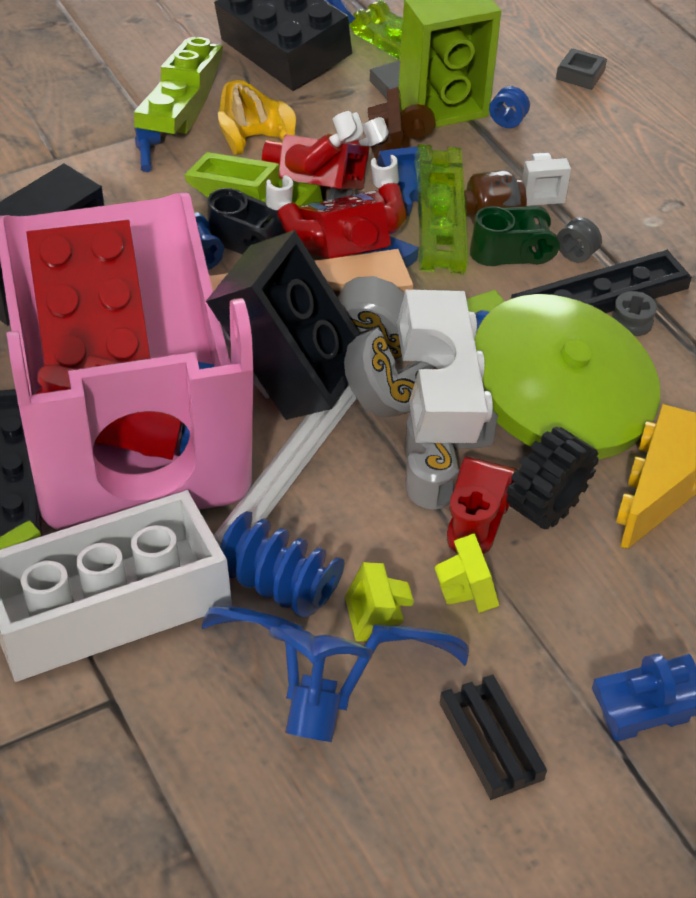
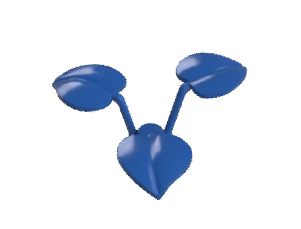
M211 607L204 616L202 629L229 622L247 621L258 623L270 630V637L284 641L289 683L286 699H291L285 733L332 742L338 709L347 710L349 697L380 643L409 639L424 642L447 651L464 666L467 664L469 647L460 638L445 632L426 628L373 625L372 634L366 645L363 646L341 637L331 635L314 636L310 632L304 631L303 626L287 619L241 607ZM297 650L313 663L311 676L302 675L301 685L299 682ZM336 654L359 656L340 692L335 693L338 681L322 678L325 658Z

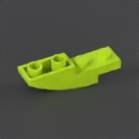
M192 37L185 40L161 66V82L134 111V128L171 134L176 132L187 134L207 100L220 64L223 45L211 44L210 40L202 37Z

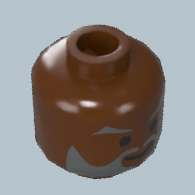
M506 170L473 174L468 180L466 190L461 191L459 197L462 215L464 217L470 216L473 224L477 212L484 207H526L527 205L526 190L522 180L516 179L513 173Z

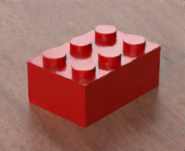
M130 220L26 231L45 366L58 365L75 370L83 369L88 355L118 363L151 359Z

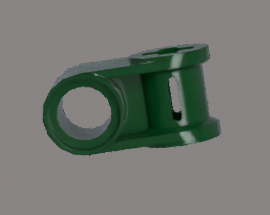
M536 205L504 208L489 206L480 209L475 216L470 256L477 263L485 266L528 263L538 265L552 260L557 255L560 249V242L556 234L550 231L551 218L545 208ZM534 218L538 219L539 224L535 223ZM531 246H535L537 252H534Z

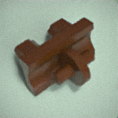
M399 87L387 90V103L368 107L369 121L382 117L389 131L388 137L384 142L371 147L376 160H378L379 151L411 147V138L421 139L429 136L435 128V114L429 107L415 104L406 107L404 110L401 109Z

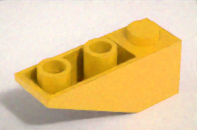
M662 404L657 424L649 421L646 422L639 450L647 452L646 459L635 457L627 485L637 488L635 496L624 493L616 520L617 524L626 526L620 547L629 549L696 495L695 412Z

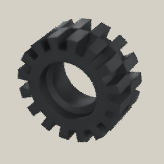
M554 427L551 433L547 431L542 435L540 443L534 442L530 447L531 453L529 456L524 455L519 462L522 464L520 470L514 471L511 479L515 482L509 485L507 489L509 496L506 499L509 506L543 529L556 526L560 517L564 519L569 514V508L577 505L580 501L578 497L581 492L585 493L589 487L587 481L594 477L596 472L594 467L599 461L597 457L599 453L595 448L562 427Z

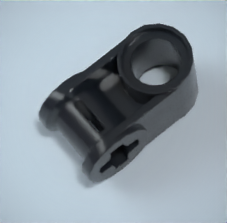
M232 188L215 190L208 197L207 221L210 224V233L220 239L224 248L243 255L250 245L286 233L277 216L278 210L269 208L263 201Z

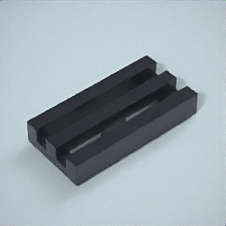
M493 674L484 677L481 685L475 686L473 682L462 685L461 692L454 694L452 689L441 692L439 704L490 800L545 780L547 768ZM483 700L487 701L525 772H522ZM463 707H470L484 733L492 752L495 753L508 778L500 780L462 709Z

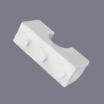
M406 289L397 319L402 360L422 361L437 368L418 370L410 396L409 404L415 442L477 443L484 422H490L493 402L491 393L484 391L483 388L484 355L482 351H476L474 341L477 330L476 315L474 312L468 311L465 291Z

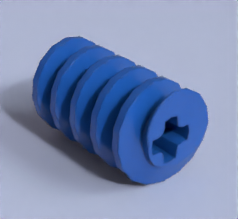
M246 511L239 515L224 534L220 545L227 559L229 578L237 577L240 585L244 587H255L257 593L262 597L271 598L274 596L275 602L281 607L289 608L292 606L293 611L299 617L307 618L315 614L327 603L337 588L345 566L344 559L336 557L325 568L323 567L326 558L325 549L317 547L306 558L308 543L304 538L296 539L287 548L290 536L288 530L280 528L269 539L271 532V522L269 520L261 519L251 529L252 512Z

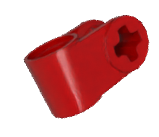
M468 456L464 458L455 489L450 497L449 510L452 518L447 530V542L454 552L457 553L454 540L474 533L483 554L491 549L503 515L507 513L509 508L506 499L509 496L507 489L509 485L515 482L511 478L514 471H517V468Z

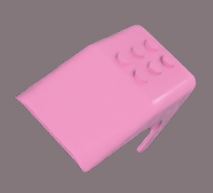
M180 192L159 199L29 216H0V261L11 332H6L39 510L47 525L60 531L185 490L189 491L199 510L230 505L241 501L252 484L253 350L251 326L244 299L231 300L230 362L221 324L206 303L213 290L190 194ZM130 220L151 359L68 371L71 389L36 394L42 388L37 380L38 371L45 364L26 231ZM198 362L214 364V367L199 369ZM144 411H155L172 415L182 421L190 431L188 444L182 454L179 455L182 436L180 431L173 460L149 457L139 452L106 444H94L99 433L111 422L125 415Z

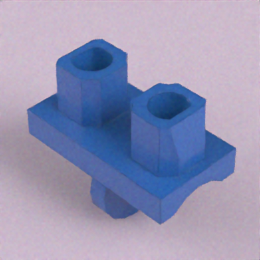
M660 654L645 656L641 667L594 679L592 691L603 711V719L613 739L622 741L637 736L639 731L664 724L670 727L689 722L691 717L696 716V665L690 654L668 660Z

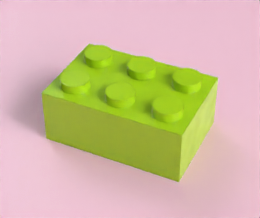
M404 0L398 86L401 94L402 110L415 104L429 107L435 114V128L489 117L502 11L494 0Z

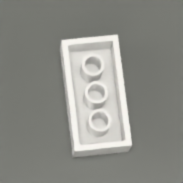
M188 490L0 550V644L14 682L204 617L211 607L232 606L227 559Z

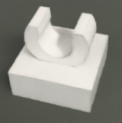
M550 153L531 154L532 161H525L522 178L526 190V206L565 203L571 172L567 158L551 159Z

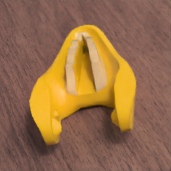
M242 80L229 81L224 85L218 121L233 155L243 154V149L246 146L245 139L250 136L262 134L269 137H279L283 142L285 134L295 135L296 115L286 103L270 99L251 84Z

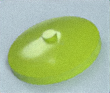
M533 294L516 297L501 303L482 320L474 341L476 351H482L484 355L483 388L484 391L491 393L493 409L498 416L497 423L523 443L532 446L535 441L540 443L545 432L549 431L551 433L554 427H562L595 448L599 453L597 457L600 460L621 454L634 446L642 438L646 422H653L660 404V383L656 368L638 339L621 323L603 311L567 297Z

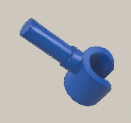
M135 128V145L140 150L141 170L149 172L151 170L150 146L161 143L160 132Z

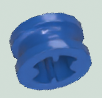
M506 86L500 89L496 97L491 101L489 112L494 122L505 128H514L521 123L530 110V101L526 93L520 88Z

